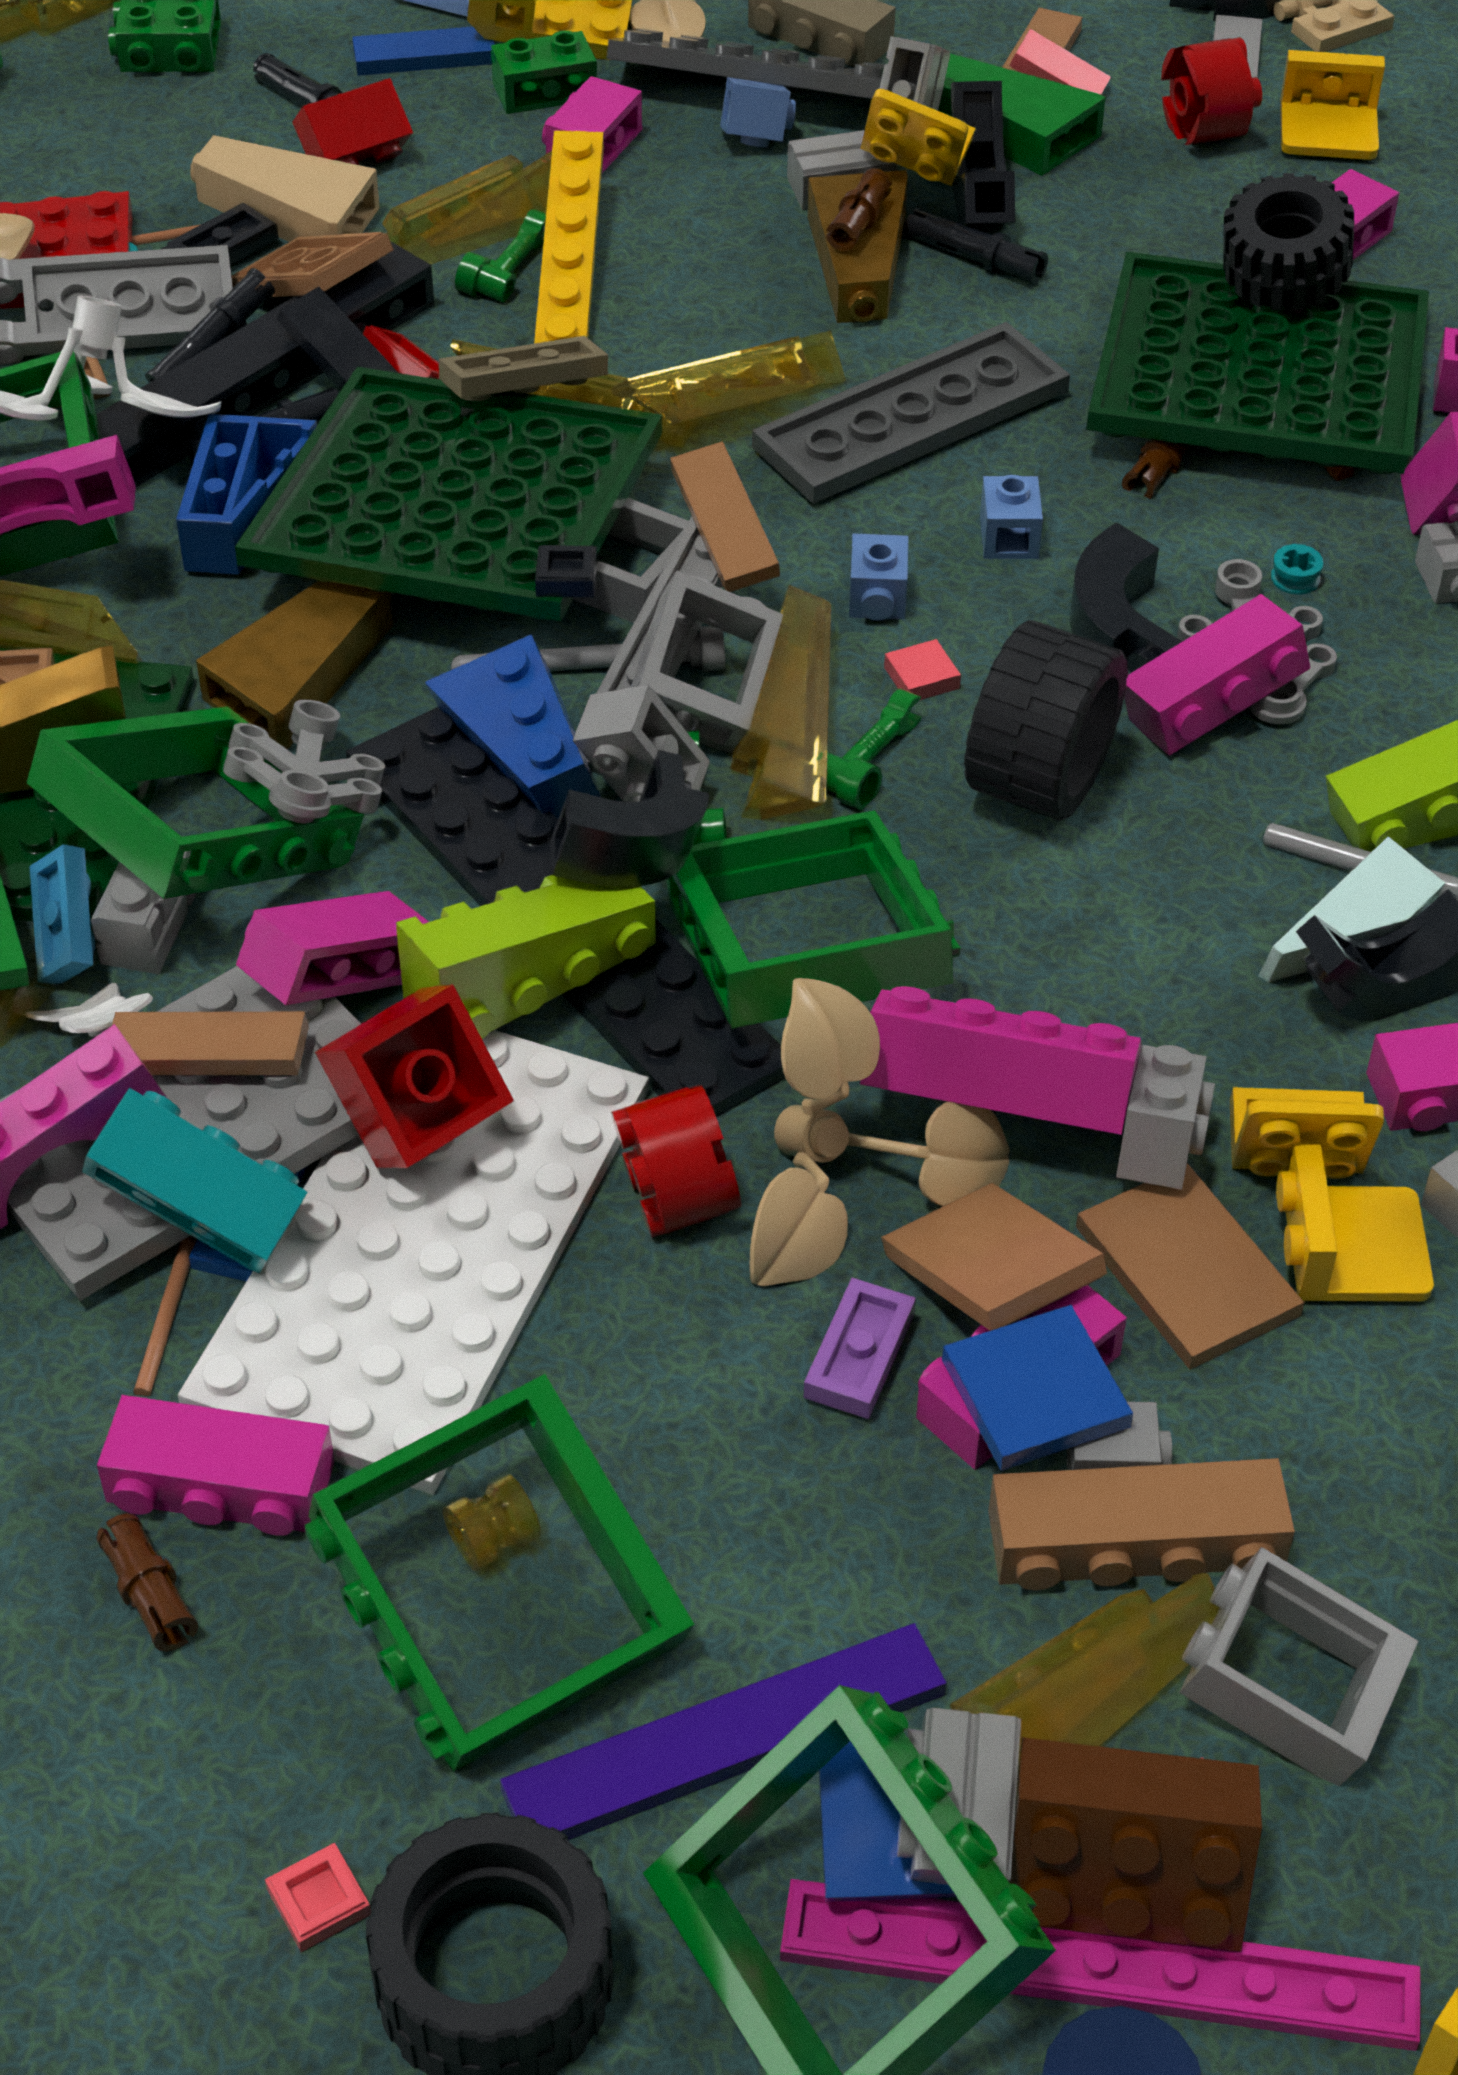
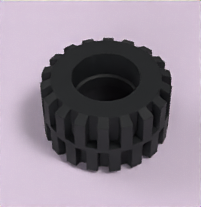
M1283 173V177L1278 178L1270 175L1261 178V183L1259 184L1251 182L1243 187V194H1235L1230 200V208L1225 209L1223 225V270H1225V279L1228 284L1235 286V293L1241 298L1251 297L1250 303L1261 307L1264 304L1271 305V310L1282 311L1283 307H1293V310L1305 309V304L1307 303L1318 305L1325 301L1326 294L1334 296L1341 290V282H1347L1351 274L1353 263L1355 221L1354 209L1352 204H1348V196L1343 191H1335V184L1327 180L1322 182L1316 181V176L1305 174L1303 177H1296L1294 173Z

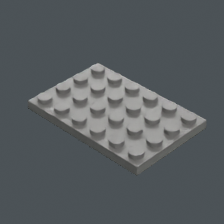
M236 966L156 1012L305 1011L309 1030L299 1074L152 1076L167 1098L180 1108L181 1114L179 1117L201 1130L206 1125L216 1127L232 1136L240 1144L238 1151L260 1164L264 1160L274 1161L295 1174L359 1136L315 1052L361 1025V1023L336 997L285 1005ZM16 1091L0 1099V1102L9 1097L10 1095H12L13 1093H15ZM96 1140L71 1142L42 1155L20 1175L7 1201L9 1213L79 1301L190 1236L183 1230L82 1172L85 1157Z

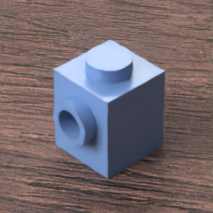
M727 77L720 127L727 134L741 135L740 142L743 144L768 147L769 140L783 142L784 130L792 129L796 102L790 99L791 92L784 85Z
M983 476L980 522L984 559H1039L1043 516L1038 476Z
M852 534L849 617L869 618L877 621L884 619L905 620L908 536Z

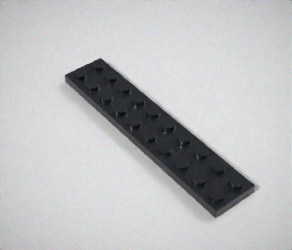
M439 707L346 751V758H350L353 754H367L380 759L385 764L380 783L382 788L380 800L479 906L495 902L497 891L516 885L524 892L539 889L545 877L552 875L550 841L558 819L551 811L542 813L518 789L517 784L513 780L508 779L485 755L483 749L475 745L453 723L452 718ZM655 918V945L647 948L641 955L613 966L595 976L587 984L574 987L563 993V995L637 1074L649 1077V1087L658 1096L685 1087L702 1085L714 1113L718 1117L785 1079L781 1063V1045L759 1023L731 1028L699 962Z

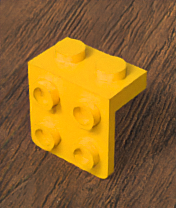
M1288 50L1280 98L1281 150L1284 153L1293 155L1375 159L1379 150L1377 106L1385 69L1384 56Z
M877 89L871 100L860 149L871 153L882 162H893L911 169L926 180L940 181L952 186L973 139L975 128L959 119L888 90Z
M1233 1087L1230 1096L1232 1169H1249L1252 1173L1260 1176H1278L1279 1171H1288L1294 1144H1320L1326 1178L1340 1179L1349 1177L1354 1173L1363 1174L1384 1123L1383 1107L1378 1104L1364 1103V1092Z
M1294 1144L1288 1171H1279L1276 1198L1278 1210L1286 1212L1287 1225L1284 1232V1257L1286 1265H1293L1296 1290L1299 1297L1303 1301L1420 1302L1429 1299L1434 1287L1418 1194L1409 1187L1327 1186L1321 1145Z

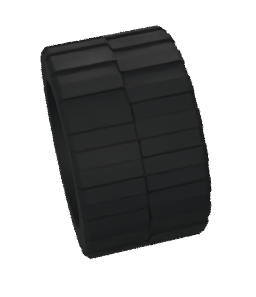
M1028 620L1018 626L1013 631V634L1007 638L983 684L967 736L964 774L969 787L973 790L1062 821L1070 817L1078 806L1081 805L1105 761L1125 698L1128 678L1127 660L1122 650L1038 621Z
M499 1812L481 1813V1816L465 1819L461 1816L444 1822L443 1826L431 1832L425 1831L412 1840V1845L402 1854H397L387 1866V1873L381 1884L376 1885L370 1901L372 1909L370 1918L366 1919L368 1957L377 2008L381 2012L384 2030L390 2041H394L401 2050L402 2058L414 2069L419 2068L428 2075H557L560 2069L570 2062L573 2064L586 2051L587 2043L594 2034L597 2036L605 2020L607 2002H611L613 1990L611 1911H608L607 1892L602 1878L597 1877L593 1870L592 1861L581 1848L577 1849L570 1843L567 1835L554 1827H545L536 1823V1819L517 1815L516 1817L499 1815ZM509 1902L529 1907L549 1918L565 1935L568 1950L555 1972L536 1989L505 2002L477 2004L451 1998L429 1985L420 1976L416 1968L417 1954L429 1934L442 1921L454 1913L481 1903Z

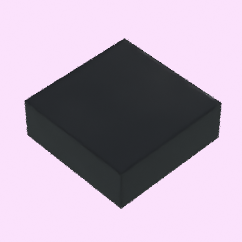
M539 546L535 576L536 597L594 598L597 569L596 546Z

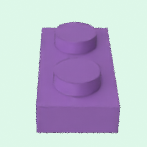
M851 1278L804 1381L803 1398L869 1419L914 1317L916 1298Z

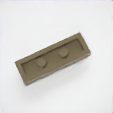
M585 336L439 359V379L461 399L467 401H484L489 399L491 394L506 391L533 393L538 391L540 386L555 383L581 385L586 383L588 378L608 375V354Z

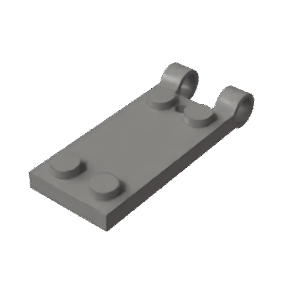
M228 245L11 260L0 258V304L8 303L14 300L18 293H23L26 322L0 320V365L19 363L24 356L61 352L67 340L69 327L72 328L77 297L79 295L96 297L122 305L116 336L125 338L124 349L177 345L210 312L209 305L216 298H224L233 289ZM41 308H44V309H48V310H51V311H49V312H43V311H41L40 309H41Z

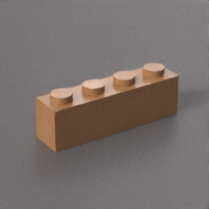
M1279 1458L993 1474L988 1512L999 1585L1019 1584L1022 1588L1028 1590H1044L1053 1587L1059 1581L1091 1579L1097 1585L1115 1586L1128 1581L1131 1577L1163 1575L1170 1581L1186 1582L1200 1577L1203 1573L1225 1572L1232 1563L1242 1569L1261 1547L1287 1562L1295 1533Z

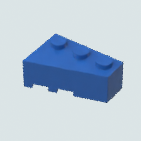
M208 414L176 518L184 571L224 574L241 573L245 567L237 565L235 546L316 428V420Z
M532 634L425 682L438 707L452 718L453 723L475 745L483 749L485 755L508 779L513 780L517 784L518 789L542 813L551 811L558 819L569 790L602 798L585 755L573 742L576 732L554 678Z

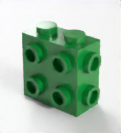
M219 0L114 1L113 18L115 27H109L108 42L110 55L118 56L120 72H214L222 22Z

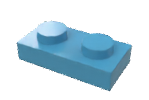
M63 844L30 866L38 982L48 984L64 983L91 967L95 950V938L90 927L88 898L91 883L86 873L85 848Z

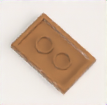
M383 232L299 236L232 275V286L234 288L251 268H255L266 277L259 285L262 284L264 286L270 281L274 286L275 294L272 297L303 296L318 286L323 291H326L394 249L387 233Z
M1188 1163L1186 1165L1182 1190L1143 1183L1077 1215L1076 1228L1092 1247L1103 1253L1106 1266L1189 1370L1302 1315L1304 1301Z
M990 1183L881 1237L885 1254L892 1262L990 1331L1010 1325L1107 1274L1102 1252L994 1183Z

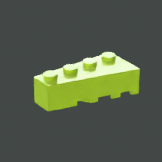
M1458 720L1326 775L1329 810L1353 847L1372 852L1387 837H1390L1405 849L1458 835Z
M550 875L545 877L539 889L524 892L516 885L497 891L495 902L473 909L465 902L442 908L440 919L424 924L416 916L397 921L396 930L403 997L406 998L421 988L453 984L483 1039L493 1030L522 1015L533 1013L544 1003L574 987L587 984L598 974L627 959L641 955L647 948L655 945V900L641 886L607 887Z

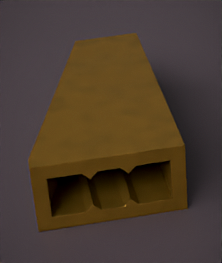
M906 170L885 172L892 180V185L889 187L892 188V191L880 205V213L876 222L871 228L865 229L862 232L856 245L849 251H839L833 248L826 239V234L829 233L826 229L839 213V204L844 195L857 187L864 173L809 178L807 217L837 323L867 322L870 320L887 319L906 216L908 184Z
M318 581L196 660L202 700L213 708L228 706L249 724L257 725L266 730L270 738L285 749H288L293 744L291 738L293 732L288 726L294 703L298 700H315L327 704L393 626L391 592H378L365 587L336 582Z
M113 646L94 649L0 685V793L33 789L27 784V779L40 730L126 719Z

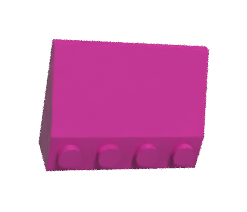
M895 987L891 991L881 989L870 1011L876 1022L880 1037L878 1062L872 1074L860 1080V1085L948 1102L952 1101L953 1103L1122 1135L1142 1047L1141 1038L1129 1036L1124 1029L1106 1023H1094L1086 1028L1061 1023L1057 1016L1042 1011H1027L1022 1013V1015L996 1011L992 1004L978 999H960L953 1003L932 999L926 991L914 987Z

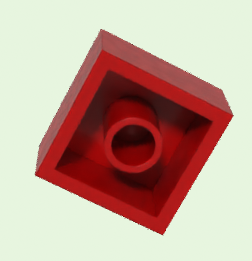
M453 984L421 988L315 1052L377 1168H409L514 1102L508 1087Z

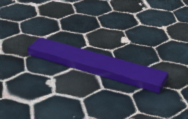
M913 1623L501 1778V1792L512 1817L522 1815L536 1819V1823L548 1828L554 1827L567 1835L568 1840L751 1770L839 1685L870 1693L879 1692L891 1710L903 1712L945 1696L947 1682L916 1624Z

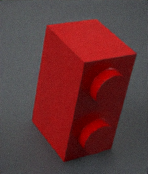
M391 78L304 105L292 121L305 154L359 165L358 161L373 156L376 163L399 156L403 152L401 147L413 134Z

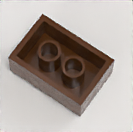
M1022 1737L1018 1764L1011 1880L1009 1883L1018 1885L1035 1901L1037 1906L1031 1911L1040 1922L1039 1926L1042 1928L1241 1952L1262 1831L1259 1765Z

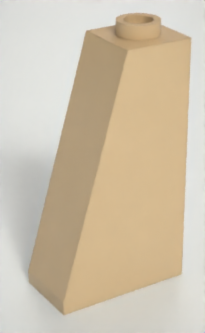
M214 135L201 152L194 156L191 164V179L196 183L199 202L223 213L241 203H245L276 223L279 238L288 242L299 236L363 233L380 208L377 172L374 168Z

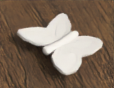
M111 983L80 1006L27 1012L26 1017L34 1020L59 1022V1026L63 1031L88 1033L89 1036L94 1037L112 1026L115 1012H138L150 1004L153 997L149 993L125 999V997L120 996L119 986L116 983Z

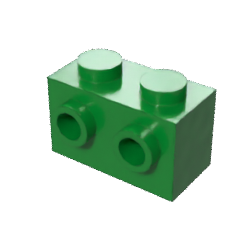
M559 31L552 36L533 39L513 38L506 43L491 45L493 86L506 114L562 106L567 102L569 96L576 92L590 76L597 78V61L582 31Z

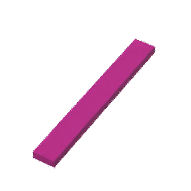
M791 1879L780 1949V1961L942 1984L978 1951L987 1940L961 1902L934 1898L825 1902L824 1883ZM1040 1927L1056 1951L1009 1993L1101 2007L1124 2006L1158 2015L1416 2051L1420 2043V1966L1243 1942L1241 1952Z

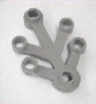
M1242 559L1228 560L1218 568L1215 593L1218 598L1231 606L1234 611L1259 595L1262 572L1257 565L1250 561ZM1298 606L1290 611L1289 615L1298 622L1305 621L1311 623L1309 625L1302 624L1305 640L1314 639L1320 634L1323 616L1317 609L1310 606ZM1201 615L1185 616L1179 622L1177 638L1184 641L1196 634L1189 632V630L1201 631L1212 623L1208 618ZM1320 643L1308 645L1307 651L1311 669L1249 706L1252 714L1260 720L1272 724H1288L1298 720L1304 714L1307 702L1303 691L1316 678H1325L1334 672L1337 659L1335 650L1328 645ZM1312 659H1321L1325 662H1315Z
M298 700L294 703L288 726L293 732L291 738L297 744L295 755L270 738L268 732L263 728L249 723H237L233 726L223 772L228 777L237 781L248 783L258 781L270 790L269 800L278 808V812L282 817L297 823H310L314 818L326 816L332 805L344 804L347 808L359 813L370 814L376 812L382 794L380 783L385 764L380 759L367 754H353L350 758L319 762L321 750L326 747L327 742L332 741L335 737L340 713L332 706L319 701ZM264 758L273 765H275L277 768H279L281 771H283V773L281 774L276 769L265 763ZM347 779V783L328 785L327 783Z

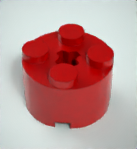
M1241 37L1227 38L1171 48L1165 56L1161 81L1170 80V96L1162 97L1163 110L1167 125L1177 139L1187 138L1185 145H1194L1236 138L1247 134L1253 108L1261 105L1263 94L1259 79L1251 76L1244 39Z
M702 1085L685 1087L611 1111L613 1123L622 1148L633 1147V1150L621 1153L633 1190L638 1189L641 1197L650 1196L640 1200V1205L652 1238L728 1214L729 1211L741 1208V1197L731 1160L727 1161L721 1143V1140L724 1138L713 1107Z

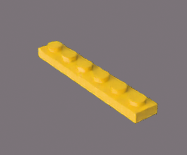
M554 131L534 344L579 336L588 338L604 152L603 132Z

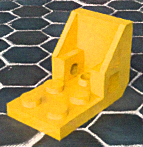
M469 0L467 21L484 39L507 42L513 38L533 39L552 36L559 31H582L595 58L611 60L607 59L609 39L624 37V30L628 29L632 0Z

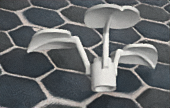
M79 295L77 297L72 328L69 327L66 343L43 392L39 395L25 398L0 391V413L25 420H50L57 418L58 410L47 407L55 392L73 351L77 353L84 368L87 357L106 359L108 350H113L118 388L121 392L120 400L150 413L173 418H190L215 414L220 411L221 401L196 407L166 396L144 391L133 385L128 380L123 353L125 338L116 336L122 305L96 297ZM87 375L93 394L112 393L113 386Z

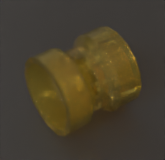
M505 1474L488 1483L484 1496L473 1500L461 1497L444 1506L442 1510L443 1519L452 1542L470 1568L476 1572L496 1562L499 1551L503 1550L507 1545L522 1548L541 1536L539 1520L533 1505L519 1482L510 1474Z

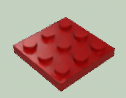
M99 191L88 196L70 198L53 196L41 201L15 204L0 202V213L24 216L32 220L35 225L34 234L19 259L129 252V242L132 243V204L129 191L116 193ZM18 293L14 300L0 304V309L25 307L24 294Z

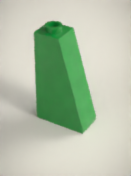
M950 53L938 111L951 116L952 82L1002 81L1003 147L1005 158L1043 176L1102 136L1106 97L1091 91Z

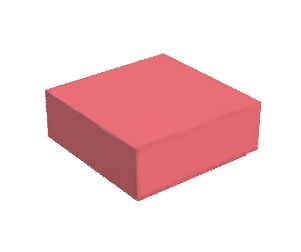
M937 639L885 653L884 668L897 688L921 696L920 700L960 689L961 674Z
M335 1843L265 1879L267 1891L301 1952L371 1915L370 1904Z

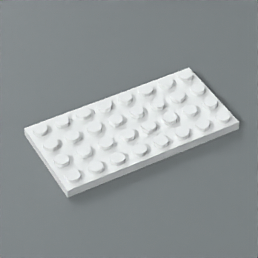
M496 1030L490 1032L482 1040L508 1087L514 1102L409 1168H377L360 1136L353 1138L323 1156L303 1188L308 1193L260 1274L253 1271L178 1393L179 1403L329 1425L335 1462L359 1470L480 1408L621 1144L613 1123L611 1111L644 1101L649 1091V1077ZM448 1467L411 1486V1488L434 1495Z

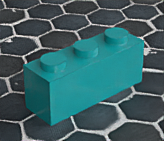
M129 1088L87 1153L82 1172L244 1267L260 1274L308 1193L297 1186L299 1182L298 1177L289 1169L274 1161L264 1160L260 1164L238 1151L240 1144L226 1132L210 1125H206L201 1130L179 1117L181 1114L180 1108L166 1097L153 1091H146L144 1095H141Z

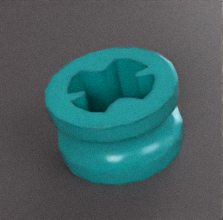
M1291 544L1283 546L1274 555V568L1271 571V580L1283 592L1297 595L1310 593L1316 590L1320 584L1323 558L1318 551L1306 545Z

